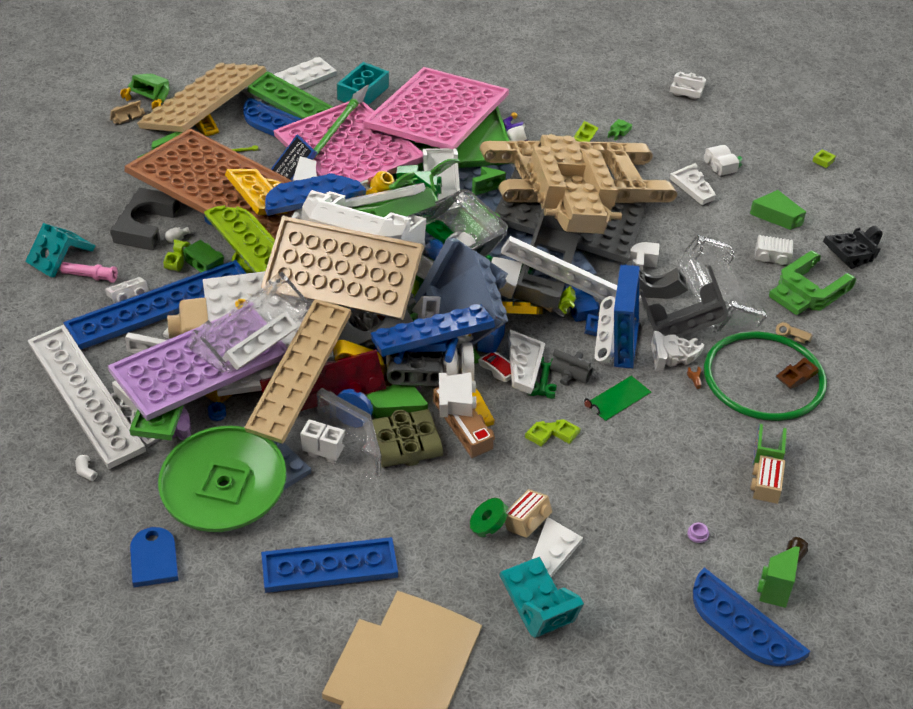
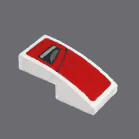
M496 352L488 353L478 359L479 365L491 370L494 378L503 382H508L512 379L510 361Z

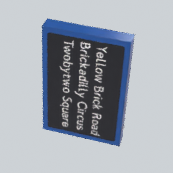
M297 134L271 170L293 181L300 156L313 160L318 152Z

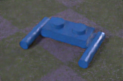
M455 337L406 351L433 352L447 350L445 361L451 363L459 339ZM405 351L396 353L394 358L396 364L402 362Z

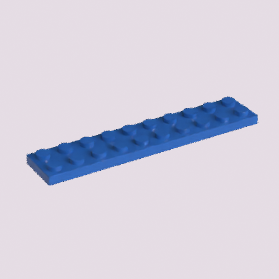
M234 260L63 323L80 350L163 320L168 315L179 314L180 301L205 297L203 279L246 274V272Z

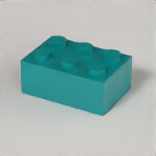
M362 62L337 83V100L346 103L352 99L354 93L369 85L363 102L369 105L389 88V71Z

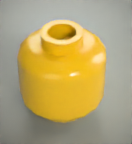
M379 171L370 181V188L375 187L378 192L392 190L388 186L395 182L390 173Z

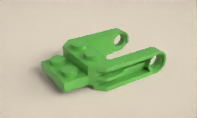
M811 250L781 270L779 285L770 291L769 297L795 315L800 314L807 308L821 311L849 292L854 287L856 278L846 273L824 289H820L819 286L803 276L821 259V255Z

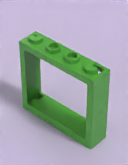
M425 188V191L416 195L362 205L352 209L384 218L389 213L408 216L436 204L431 188Z

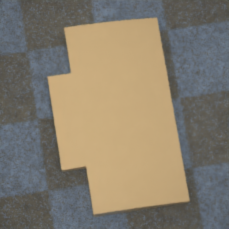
M397 591L381 626L361 619L358 620L322 692V699L342 705L341 709H448L482 625L444 607Z

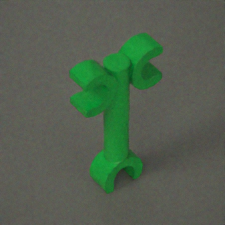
M542 357L540 367L542 368L540 383L535 381L534 389L528 395H541L549 399H555L556 392L551 391H556L557 385H547L551 362L545 363L544 357Z

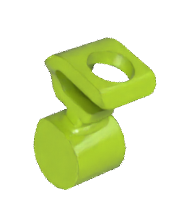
M173 239L174 252L166 254L163 266L165 269L180 272L184 265L183 248L191 244L190 242Z

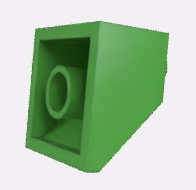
M795 546L771 557L768 566H763L761 579H759L757 592L760 593V602L786 608L795 582L800 547Z

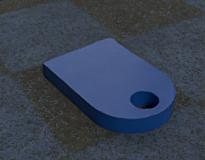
M150 527L138 532L130 544L133 588L179 581L173 535L168 530L160 527ZM152 535L158 537L154 541L147 540V538Z

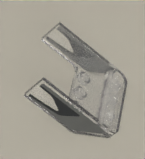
M469 190L457 191L435 202V206L412 214L426 218V225L435 220H441L454 233L461 231L470 234L476 243L468 247L483 257L489 255L507 235L508 225Z

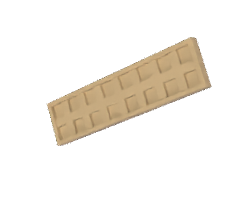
M314 299L244 427L246 432L282 444L284 443L352 314L351 309Z

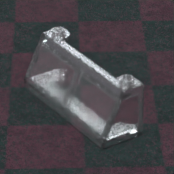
M696 235L677 261L698 303L702 302L699 294L701 287L711 283L705 265L709 264L712 267L728 311V316L723 322L709 326L712 333L718 334L758 329L768 316L761 307L752 309L730 267V263L734 260V252L731 246Z

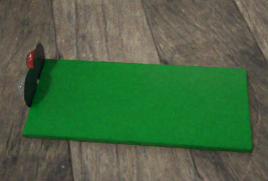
M631 375L591 400L585 398L584 405L589 407L594 414L600 416L604 421H607L652 392Z

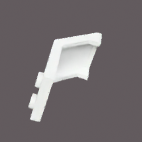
M456 148L423 149L424 171H431L444 160L458 159ZM455 163L438 175L442 177V194H439L438 200L441 201L458 193V196L444 212L436 216H441L442 214L457 216L464 206L459 186L458 163Z

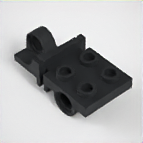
M871 226L866 232L861 231L860 228H855L853 234L845 233L825 236L823 242L850 269L860 266L863 261L865 263L873 262L874 258L878 256L881 248H878V244L883 232L877 226Z

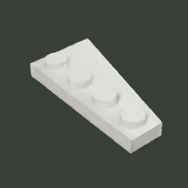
M510 330L508 333L512 387L531 394L545 343Z

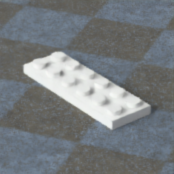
M316 57L274 75L300 89H304L336 76L337 70L322 58ZM248 86L242 90L249 98L264 104L268 103L248 92Z

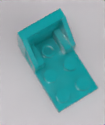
M540 556L500 572L499 576L530 635L534 638L575 622L584 605L581 597L564 587L557 590Z

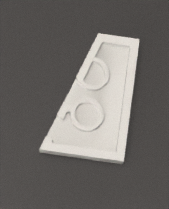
M696 163L670 173L669 179L701 205L715 200V192L709 183L703 179L704 175L698 171Z
M547 517L532 559L540 556L550 577H552L582 543L583 537Z

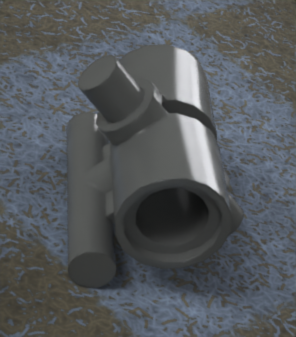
M555 349L550 369L561 373L560 383L567 385L568 381H571L573 378L587 384L591 378L593 367L590 362L582 360L583 353L577 352L575 356Z

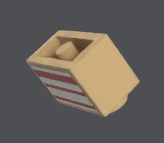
M760 455L759 463H754L752 475H756V478H752L750 490L754 491L753 499L778 504L782 491L785 460Z
M528 489L506 511L508 514L505 521L506 529L509 532L527 538L552 513L549 497Z

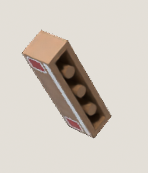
M438 387L433 389V402L440 411ZM472 409V417L452 414L444 417L471 458L493 449L494 433L486 427L482 415H478L475 409Z

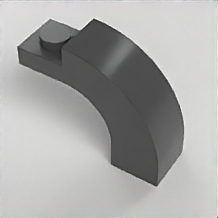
M633 260L626 263V265L638 266ZM640 268L639 290L642 289L646 298L669 299L688 291L687 278L678 268L658 276L649 275Z

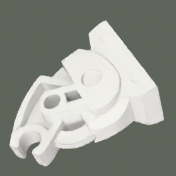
M654 331L651 347L655 370H664L665 364L669 367L677 366L679 363L684 365L690 364L701 354L704 344L701 343V345L697 346L698 339L696 338L688 341L676 335L664 336L660 332Z

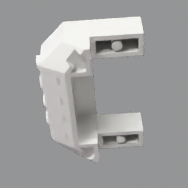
M312 190L302 206V220L420 243L425 238L426 218L412 214L402 216L395 213H389L383 218L345 207V195L329 191L324 194Z

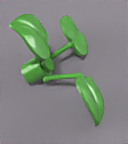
M459 159L444 160L430 171L431 191L433 196H435V203L439 202L434 193L437 191L434 186V176L444 172L455 163H461ZM409 172L399 177L388 187L389 189L412 186L415 185L418 178H413L415 172Z

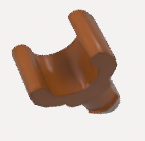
M688 367V377L694 382V386L700 389L701 368L698 367L697 372H693Z

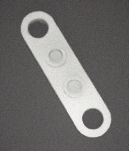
M613 296L606 297L600 305L595 359L603 365L610 363V360H613L612 357L614 358V305L616 298ZM613 303L612 306L609 309H607V306H609L608 304ZM605 351H606V352H607L606 356H604V357L602 358V357H601V356H603L602 354H604Z

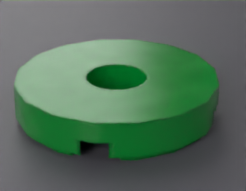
M499 498L486 500L472 514L470 529L479 537H487L486 534L488 533L491 535L496 533L507 519L508 514L506 511L508 506Z

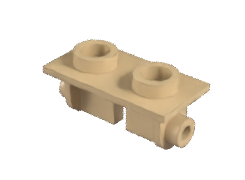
M141 101L115 107L110 112V120L113 119L114 124H121L129 121L128 115H130L132 120L142 117L145 111L143 108H140Z

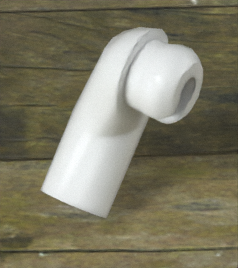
M79 455L75 461L77 474L90 481H94L98 473L88 468L90 457Z

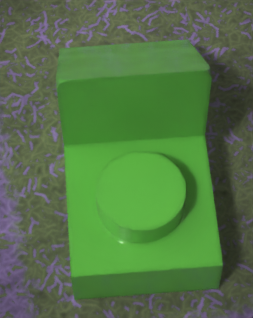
M481 167V176L472 179V193L476 196L499 189L500 183L506 180L505 171Z

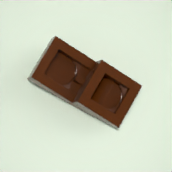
M804 357L794 366L791 364L776 375V378L789 389H792L819 373V368Z

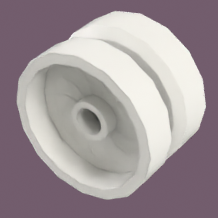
M471 342L460 344L459 355L457 354L456 347L451 363L445 361L447 350L443 351V369L447 376L457 375L458 373H471L472 381H474V353Z

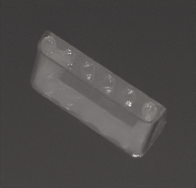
M280 272L267 281L263 290L214 323L208 320L193 330L186 345L192 352L220 372L225 373L227 371V373H231L235 369L229 360L225 362L222 358L228 350L285 311L295 323L298 321L302 322L311 304L283 272Z

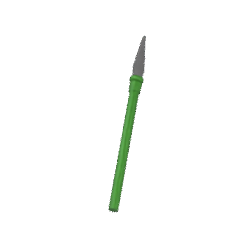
M369 85L353 94L346 109L315 146L314 149L318 154L348 115L363 102Z

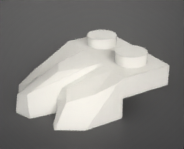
M678 72L674 76L669 92L676 96L686 95L690 99L700 98L706 79L702 76L697 77L694 73L684 74L683 72Z

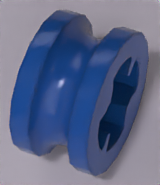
M221 402L210 404L208 406L209 418L213 421L223 420L226 417L225 405Z

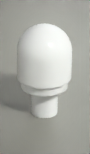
M175 227L165 233L166 241L174 243L173 239H184L183 236L190 234L189 228L180 229V227Z

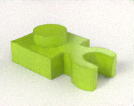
M571 286L562 292L558 304L559 309L564 314L567 313V309L570 306L572 308L575 306L576 295L575 290Z

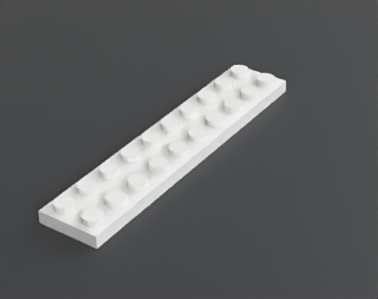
M64 325L28 340L29 346L108 469L146 452V448L140 438L130 435V423Z

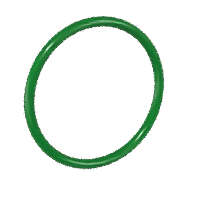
M749 331L725 337L709 350L704 362L705 379L714 395L731 409L756 419L784 421L806 415L820 404L827 389L826 374L818 359L807 348L796 341L774 333ZM765 339L779 342L798 351L819 368V373H817L819 378L818 392L809 404L790 412L767 413L749 409L736 403L719 389L712 376V361L719 350L735 341Z

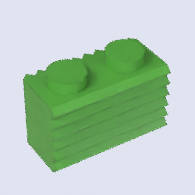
M201 239L183 249L184 261L199 272H204L224 264L222 253L215 251L210 244L204 243Z

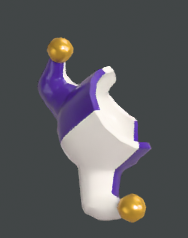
M511 113V116L503 120L509 141H528L524 131L525 123L522 121L511 124L512 120L517 118V113Z

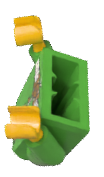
M151 73L132 75V81L128 84V88L122 89L120 94L122 98L125 97L126 101L132 98L131 91L154 99L156 101L152 102L153 110L161 106V103L165 101L170 90L169 81L166 78Z

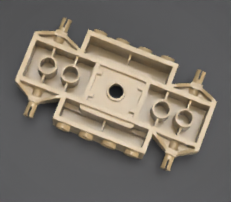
M553 134L542 135L541 140L538 141L533 149L522 150L523 156H531V160L527 164V172L530 174L531 182H533L538 202H540L542 209L545 208L544 215L555 216L563 230L566 232L604 234L611 219L621 220V212H611L612 207L615 206L617 188L600 151L594 149L582 150L577 145L574 137L568 135L555 136Z

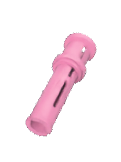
M62 262L63 264L60 267L62 274L92 277L96 281L100 279L109 280L110 283L116 281L118 273L116 267H102L100 264L87 266Z

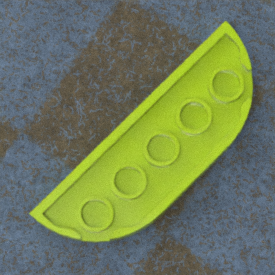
M225 205L204 211L205 217L254 273L266 271L275 239L249 211L236 206V208Z

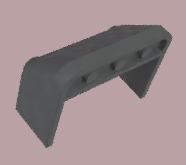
M705 265L711 283L703 285L700 289L699 294L702 302L670 314L666 313L665 308L661 304L648 306L642 289L639 290L653 331H658L664 336L676 335L680 338L723 322L727 318L728 311L711 265Z

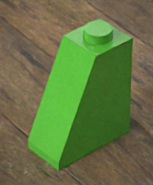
M776 190L754 200L750 214L791 230L802 226L806 211L779 190Z
M393 384L386 387V389L367 395L373 406L372 416L374 419L392 416L397 410H404L410 413L428 409V403L414 385Z

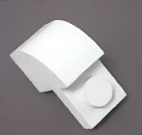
M641 242L631 248L629 261L633 260L640 266L641 270H643V266L657 267L659 256L658 243Z

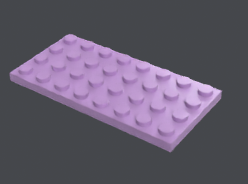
M249 305L108 365V370L146 421H149L281 361L288 347L280 340L239 370H236L230 362L224 366L221 364L220 360L228 350L266 325L263 319Z

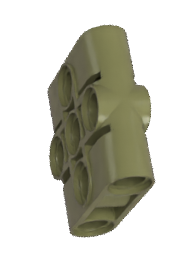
M429 409L410 413L404 410H397L392 416L369 420L371 436L373 431V442H375L378 455L380 452L379 460L382 468L399 464L414 466L420 460L443 456L442 443Z

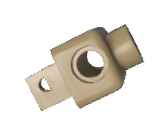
M205 297L180 301V315L167 316L169 338H174L208 323Z

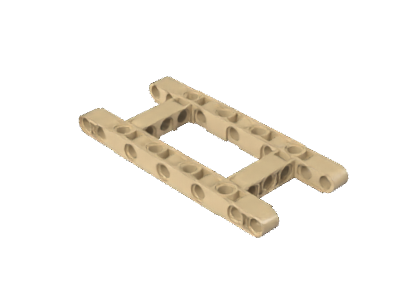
M485 141L481 144L480 151L485 161L490 163H514L522 178L507 179L500 183L499 191L504 201L538 202L533 182H531L530 174L527 172V164L530 162L531 156L522 155L523 149H533L538 141ZM576 141L582 150L594 149L601 152L606 165H608L616 179H613L617 188L615 203L671 202L677 197V192L669 181L643 180L634 165H645V163L650 162L653 158L652 152L646 144Z

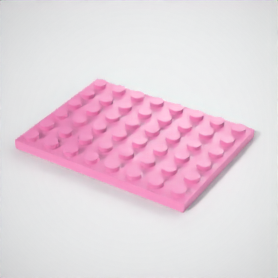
M423 67L369 115L363 123L364 127L374 131L377 130L388 135L399 136L402 139L413 140L416 143H424L431 147L454 149L509 95V89Z
M349 101L274 130V136L284 146L288 147L298 134L314 149L346 109ZM362 102L348 115L313 160L317 161V176L333 173L358 180L359 182L368 179V184H370L372 178L379 171H385L392 175L397 173V166L418 165L423 162V152L408 139H402L399 136L388 135L384 132L364 127L363 121L374 110Z

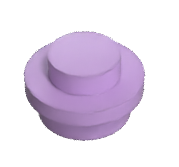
M697 522L688 528L687 535L693 542L703 543L707 541L709 531L706 525Z

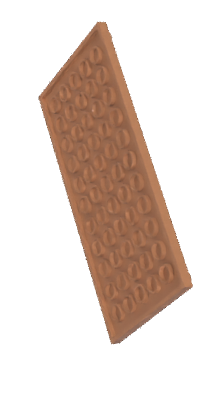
M191 128L125 165L124 172L203 214L208 209L222 205L236 208V206L249 211L274 239L276 238L282 216L292 217L295 210L288 211L287 214L257 215L225 176L226 170L257 169L266 179H273L281 183L292 182V180Z

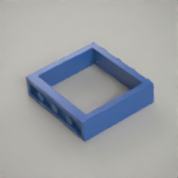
M620 265L614 305V367L632 369L634 367L639 328L640 266Z

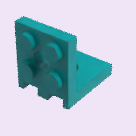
M43 223L25 262L49 277L54 278L69 246L94 251L96 245L70 230ZM48 250V251H49V255H48V257L46 258L45 253H46V251Z

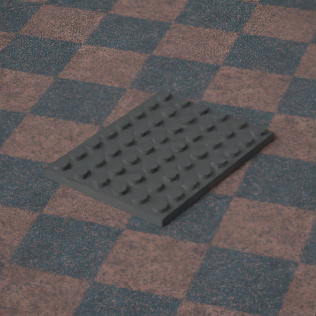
M515 168L510 179H522L517 168ZM501 197L495 213L500 216V225L534 235L542 207L538 202H506ZM615 203L611 212H621V220L611 219L604 234L581 233L576 248L627 263L646 203Z

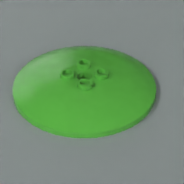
M240 426L213 427L189 436L170 452L161 467L158 488L166 510L183 525L206 532L230 531L257 521L271 510L279 500L285 487L286 466L280 449L272 440L246 432L245 428ZM223 481H229L225 486L219 485Z

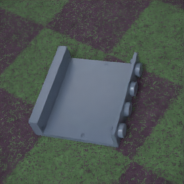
M447 238L414 297L416 304L422 296H427L425 291L427 287L431 285L441 289L475 265L473 254H480L457 238ZM490 262V269L496 279L495 284L499 290L506 284L508 273Z
M476 253L473 254L476 264L441 289L430 285L425 289L427 296L441 297L439 314L449 313L454 309L468 308L474 304H482L494 319L495 327L471 333L473 339L469 342L472 343V346L508 322L507 311L502 304L501 294L496 287V279L491 272L490 262L487 258Z

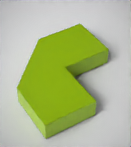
M564 419L551 423L540 421L536 422L525 433V438L541 447L552 435L570 444L580 433L581 428Z

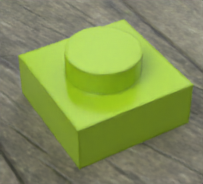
M822 149L813 157L812 162L827 168L835 161L836 156Z

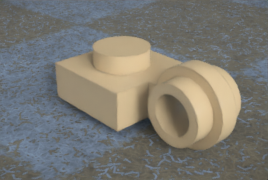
M784 322L776 327L778 335L784 337L789 335L795 336V341L804 344L805 341L811 342L813 337L811 333L793 328ZM782 327L787 328V331L785 333L780 332V329Z

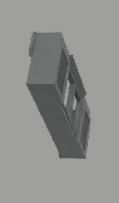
M543 208L530 245L535 248L540 246L565 253L563 261L571 264L581 232H566L558 220L555 219V216L544 215L545 208ZM523 264L514 298L546 308L557 309L565 282L558 279L555 282L528 274L530 266Z

